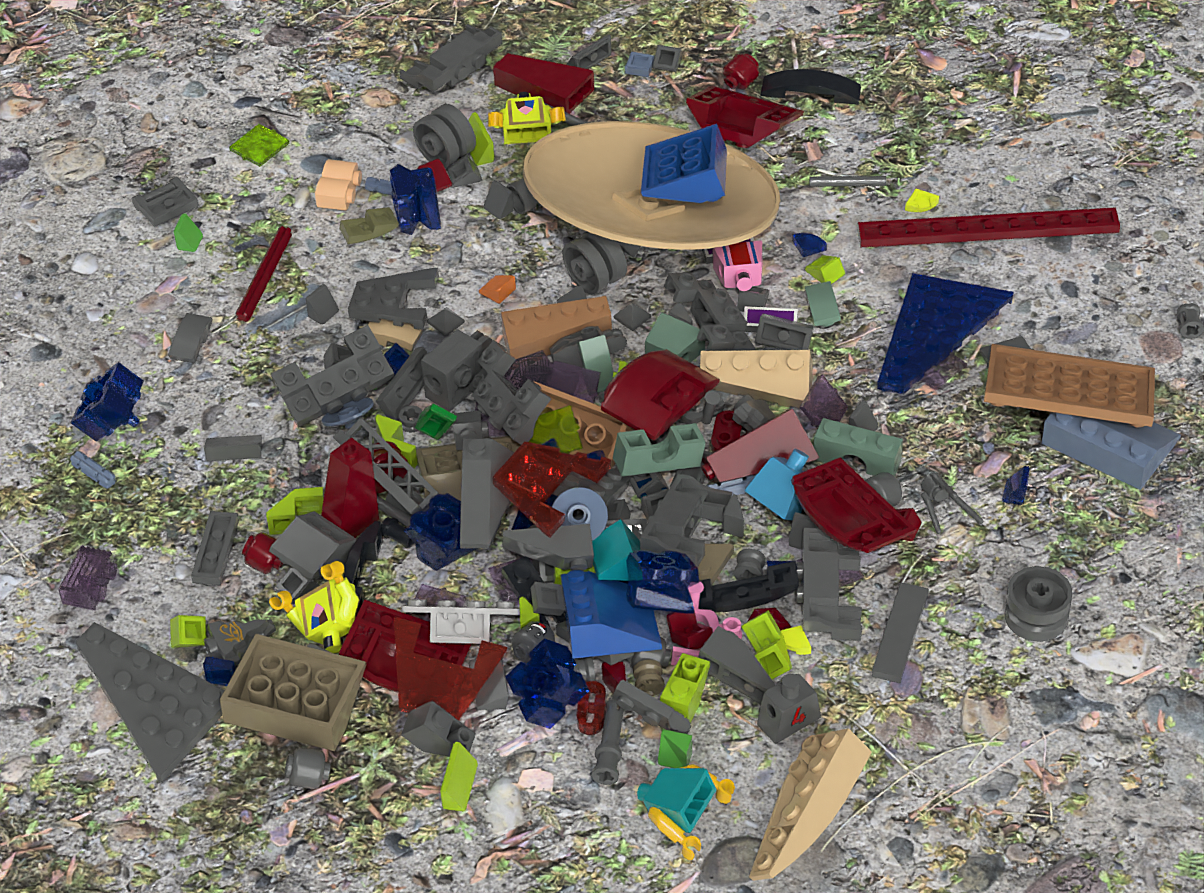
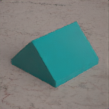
M621 519L603 530L592 541L594 553L593 566L598 580L654 582L655 575L652 572L653 570L646 552H641L640 540Z

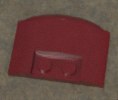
M667 349L648 352L629 362L613 377L605 389L601 410L635 430H644L647 437L655 441L705 396L706 392L711 391L717 386L720 379Z
M841 457L794 475L791 479L798 501L807 516L824 534L845 547L870 553L912 535L916 531V528Z
M364 599L339 651V655L365 661L366 667L363 678L379 687L409 696L433 697L450 695L473 643L430 642V622Z

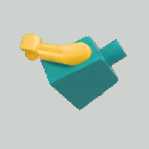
M695 764L681 768H664L659 772L653 784L642 783L637 791L638 799L644 802L648 810L649 819L674 843L678 841L682 845V855L688 860L694 859V853L687 847L693 846L696 850L700 851L701 842L698 837H686L684 833H691L715 792L716 799L721 803L727 804L730 802L731 794L735 790L732 780L723 779L719 782L716 780L717 776Z

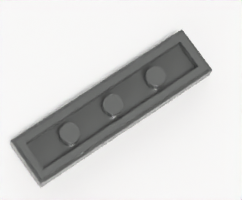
M900 582L872 669V677L901 683L928 598L929 588Z

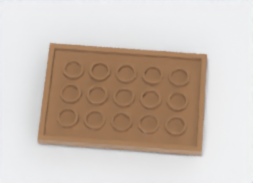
M992 344L984 402L994 406L1008 405L1129 423L1134 427H1152L1154 419L1155 368Z

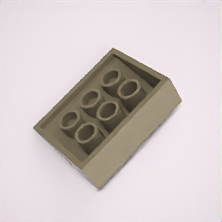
M510 435L492 438L519 455L522 459L521 483L518 489H515L513 495L516 497H527L533 492H538V488L524 484L526 473L535 466L529 444L527 443L524 447L514 441ZM455 443L416 449L420 475L440 494L430 504L434 510L445 509L448 505L453 504L461 505L463 450H456ZM422 487L425 499L430 492L425 487Z
M255 634L220 698L224 723L335 751L346 730L365 671L366 662Z

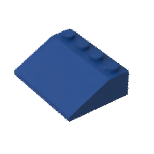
M714 124L645 146L641 185L642 196L694 203L714 202L725 196L727 148L718 125Z
M572 570L567 574H561L565 605L564 613L573 659L662 649L649 591L617 580H598L596 573L590 571Z

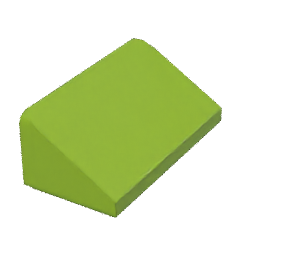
M474 112L468 120L476 137V146L470 152L474 163L480 166L494 162V145L478 113Z
M460 742L453 743L440 792L443 809L463 812L468 804L478 763Z

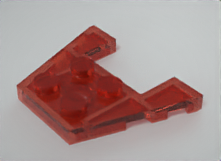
M524 441L493 476V485L546 536L551 538L564 523L565 514L544 504V502L572 471L598 483L611 468V459L601 457L600 460L587 458L586 453L576 452L575 455L561 453L560 448Z
M395 617L398 710L409 713V711L433 701L460 721L486 681L493 674L499 662L506 655L507 647L482 640L473 669L414 653L421 624Z

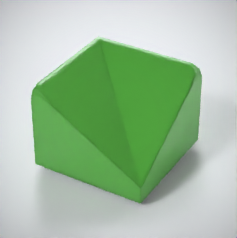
M662 730L658 764L670 768L688 766L692 756V735Z

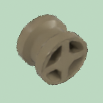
M649 659L635 664L633 667V675L636 679L635 687L651 696L660 694L665 688L660 662Z

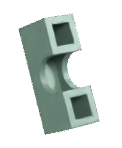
M826 418L822 419L814 436V449L819 456L816 460L827 463L840 457L843 459L845 455H854L865 462L867 467L866 474L872 476L881 472H888L895 476L901 463L903 439Z
M696 423L670 426L668 436L662 442L651 445L644 430L617 433L613 460L621 476L700 467L706 441Z

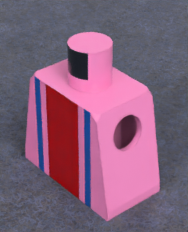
M762 241L739 242L713 248V269L723 287L747 291L752 286L761 285L763 268Z

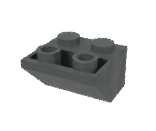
M314 511L297 516L272 544L269 552L277 556L282 563L298 570L303 577L313 580L322 577V566L334 561L341 562L345 569L348 555L357 539Z

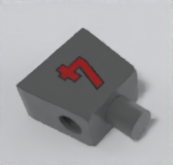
M800 674L784 675L781 683L764 693L757 725L774 744L779 743L821 718L816 691Z

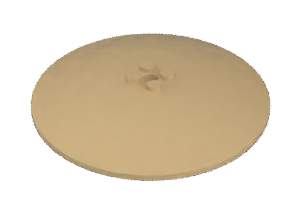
M607 121L570 126L550 133L538 140L527 152L524 160L523 176L528 190L552 214L590 233L638 246L695 250L736 244L750 239L767 229L775 220L780 205V192L772 176L751 157L725 144L727 148L725 196H722L719 200L694 203L643 197L641 185L645 146L692 132L660 124Z

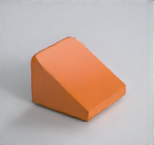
M495 275L479 290V293L500 304L516 290L515 276Z

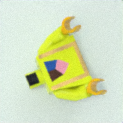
M520 92L517 98L508 99L506 108L501 109L499 112L488 113V127L493 126L496 129H503L504 144L537 142L551 133V125L566 121L564 107L551 108L549 105L544 104L542 97H531V94L528 92Z
M334 561L321 567L322 576L329 581L296 599L294 607L291 604L292 596L288 591L277 593L282 602L277 597H272L269 600L273 609H284L287 612V618L306 639L323 644L324 649L331 653L340 651L342 647L340 638L348 634L356 618L355 613L359 602L355 592V585L351 584L347 577L343 578L342 576L344 565L339 561Z

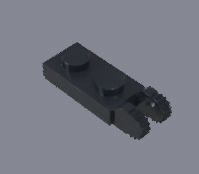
M525 556L502 567L501 573L517 599L519 600V598L524 597L533 606L531 586L534 582L544 583L530 559ZM539 614L540 623L550 627L544 614ZM564 614L561 616L551 615L557 624L566 621Z

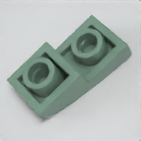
M831 281L805 287L815 326L826 327L841 321Z
M605 335L577 342L584 366L582 371L589 395L605 391L613 379V367Z

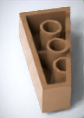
M606 296L501 312L502 333L507 353L516 360L519 359L520 365H522L521 359L523 364L524 359L525 363L529 359L530 361L534 360L536 364L537 360L531 358H537L538 363L540 362L539 358H541L542 362V357L527 356H535L537 353L542 355L541 352L545 356L551 355L550 348L559 339L578 332L583 328L598 326L601 332L608 329L612 330L611 312ZM513 364V365H512L513 367H516V368L519 367L518 364Z

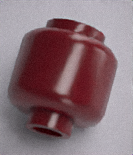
M736 54L723 67L725 84L731 89H747L759 76L758 62L750 54Z
M263 532L258 533L256 536L251 535L242 550V555L245 556V564L263 574L271 573L274 568L280 570L283 563L277 556L269 552L270 547L277 539Z

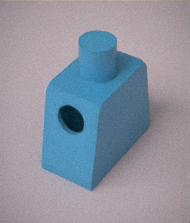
M794 449L788 460L781 457H771L747 486L745 492L782 519L793 520L795 512L802 513L803 508L798 501L791 479L794 475L804 472L802 468L809 456L798 449Z

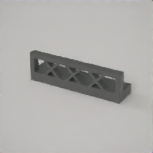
M362 418L346 433L340 429L333 436L340 445L351 437L353 438L362 427L369 432V445L362 446L371 451L374 478L416 519L440 495ZM374 438H375L380 444H374ZM374 449H386L388 451V464H376L374 462ZM393 457H394L399 463H393ZM383 468H388V475L382 470ZM393 468L407 469L408 482L395 483L393 481ZM412 475H413L419 482H412ZM401 487H407V493ZM412 487H425L430 494L418 505L412 499Z

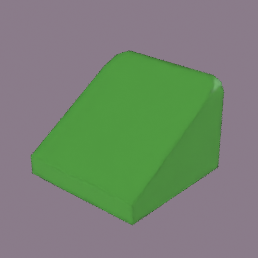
M182 214L174 229L176 247L178 250L195 252L203 238V234L187 214Z

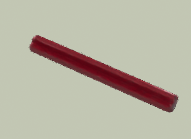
M280 226L236 311L237 320L244 322L250 320L292 236L289 227Z

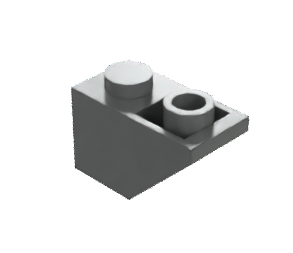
M433 701L409 711L401 734L402 737L423 752L450 757L453 743L455 744V742H460L470 753L476 733Z

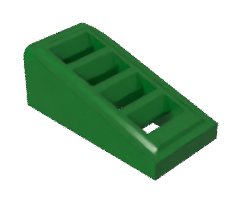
M431 404L421 412L414 428L439 440L456 421L457 416L438 405Z

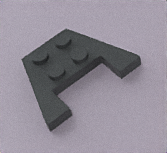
M438 267L358 281L348 306L349 318L377 323L381 319L392 320L395 326L402 327L404 323L413 324L414 329L424 330L427 319L426 308H403L408 289L436 288L439 279Z

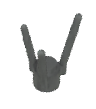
M931 473L923 479L921 485L925 492L921 494V497L926 503L937 534L941 533V528L932 500L942 502L948 496L979 524H983L984 520L957 495L939 473Z

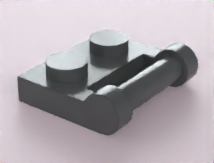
M178 177L170 179L168 184L142 196L138 194L132 197V203L136 210L141 211L154 227L199 206L196 196Z

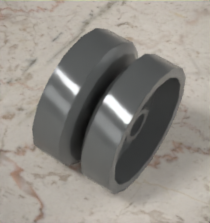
M445 103L439 106L431 114L422 117L414 123L413 136L422 155L429 162L440 159L444 168L449 167L458 158L464 157L473 151L476 146V137L471 124L465 115L451 104Z
M587 231L581 238H576L564 245L562 250L563 261L570 277L577 286L582 285L584 292L590 295L600 292L607 287L608 283L611 284L618 281L627 273V261L622 248L616 240Z
M1042 566L1023 568L1015 573L1008 583L1005 620L1008 627L1017 636L1028 641L1043 642L1053 640L1061 635L1068 626L1073 589L1069 580L1060 572Z

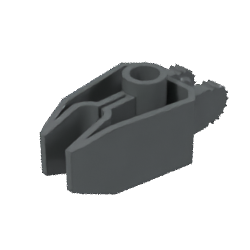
M590 326L559 339L550 348V353L556 369L573 372L584 368L577 342L605 335L609 353L612 354L619 352V350L622 351L626 347L627 340L619 328L601 332L598 326Z

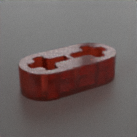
M588 681L579 690L576 714L577 728L585 735H595L603 729L606 689L600 682ZM591 694H596L595 701L589 702ZM588 714H594L592 723L586 722Z

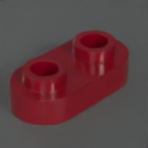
M733 410L722 411L716 416L711 437L712 452L741 436L743 426L732 419L734 415Z

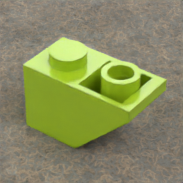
M682 653L660 696L661 702L684 715V718L687 717L690 722L700 705L710 668V661Z

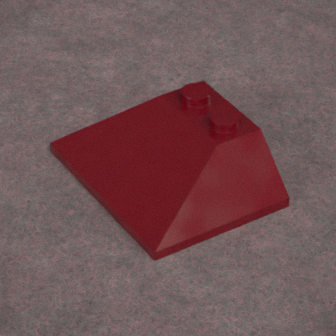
M714 85L686 99V104L701 129L717 124L723 141H733L736 146L742 148H749L800 118L804 113L800 109Z

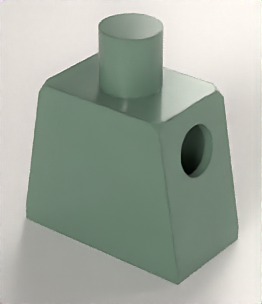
M662 312L645 340V354L667 349L691 363L701 355V351H705V341L697 339L700 331L699 328Z

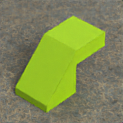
M377 414L375 417L377 433L385 441L395 443L408 460V463L415 469L418 465L416 446L404 442L402 422Z
M323 487L294 489L267 511L269 535L282 534L297 516L314 511L321 514L324 499Z
M769 610L741 626L756 651L754 656L771 679L792 669L784 636Z

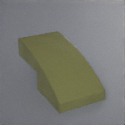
M386 207L366 210L365 218L341 220L339 229L347 244H354L382 236L396 229L399 223L391 208Z

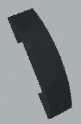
M792 69L764 76L760 96L785 98L786 91L834 95V103L859 105L861 84L842 75L827 71Z
M374 521L362 532L354 543L346 561L344 578L347 577L348 581L355 585V592L359 598L355 616H357L364 601L363 588L358 586L365 561L378 560L383 541L381 521Z
M796 562L768 566V574L717 585H712L710 578L700 580L704 585V589L700 593L698 609L712 610L715 613L738 611L764 605L782 598L799 587ZM687 583L682 584L684 607H687L689 591L686 587Z

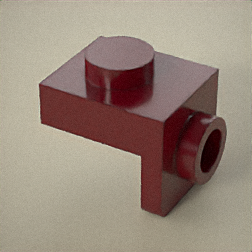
M691 606L684 607L666 616L672 642L687 647V649L695 650L703 647L704 643L707 642L713 633L712 627L697 623L695 610Z

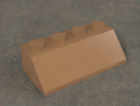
M535 382L541 387L540 391L550 396L551 401L539 415L531 440L606 469L612 468L615 465L613 453L617 433L635 431V429L603 412L601 406Z

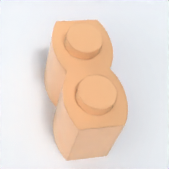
M331 159L326 161L322 177L319 179L315 191L317 207L346 211L350 203H354L356 186H360L362 181V171H358V163Z

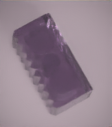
M80 546L58 589L62 604L96 610L98 602H103L105 599L109 580H114L117 574V564L114 562L111 551Z

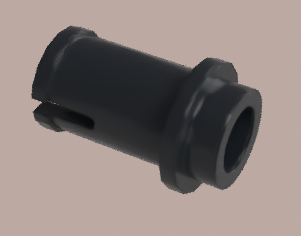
M394 517L385 518L381 523L382 536L386 539L391 538L405 548L409 549L412 547L417 539V533L399 524L398 519Z

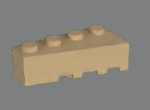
M810 350L701 351L700 368L720 379L719 384L712 390L734 395L749 394L755 400L771 401L781 406H792L801 408L802 411L811 412L813 360Z

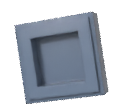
M631 52L625 65V74L649 77L655 56Z

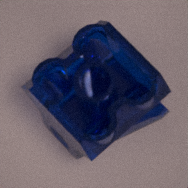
M397 164L390 170L389 175L393 206L400 232L412 235L419 221L431 230L441 229L436 182L432 169L426 167L410 170Z
M449 493L432 497L429 501V508L426 511L413 514L410 518V525L404 530L416 546L417 558L435 571L478 549L460 548L461 501Z
M636 550L633 553H629L626 559L629 576L626 598L633 608L694 614V605L688 588L699 583L698 567L685 553L670 550L662 551L661 553Z

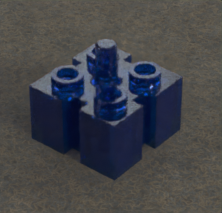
M117 362L105 371L104 376L98 375L86 384L80 398L82 403L76 408L71 424L94 441H98L105 435L110 436L121 425L129 424L133 428L136 427L140 419L134 415L132 410L141 397L140 389L144 380Z
M544 638L528 653L531 660L528 663L520 661L505 678L513 694L522 697L518 705L526 722L551 729L566 714L565 706L567 704L575 706L590 690L582 674L574 671L576 662L572 658L568 646Z

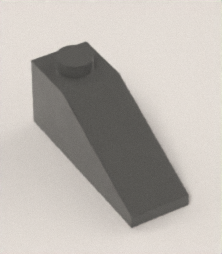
M590 524L503 531L502 546L506 550L563 570L584 571L587 568H592L594 553Z
M718 626L699 652L698 658L710 661L708 674L759 704L762 703L764 693L775 686V683L746 643L731 631H726Z

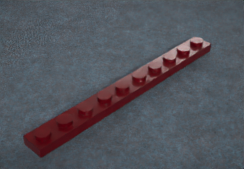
M1116 207L869 221L858 222L857 230L860 248L1119 233L1120 222Z

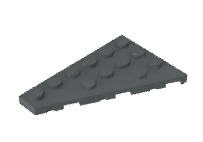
M94 622L76 640L77 649L86 660L91 672L96 676L108 700L113 704L117 715L121 717L126 725L128 733L136 746L141 750L146 762L151 766L157 780L163 783L222 716L220 698L225 690Z

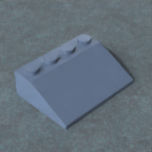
M1052 412L1044 422L1042 444L1141 490L1179 441L1181 434L1153 422L1152 427H1134L1129 423Z

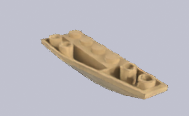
M849 728L811 735L802 743L801 752L788 769L789 773L781 787L749 877L753 881L774 878L792 864L822 834L848 798L872 753Z

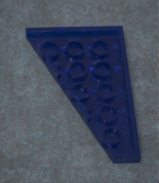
M912 273L881 369L877 389L905 394L912 388L914 383L924 378L925 372L933 366L937 367L950 356L952 351L962 346L963 340L971 334L975 335L987 325L990 319H994L999 314L1001 308L1007 303L1011 304L1014 292Z

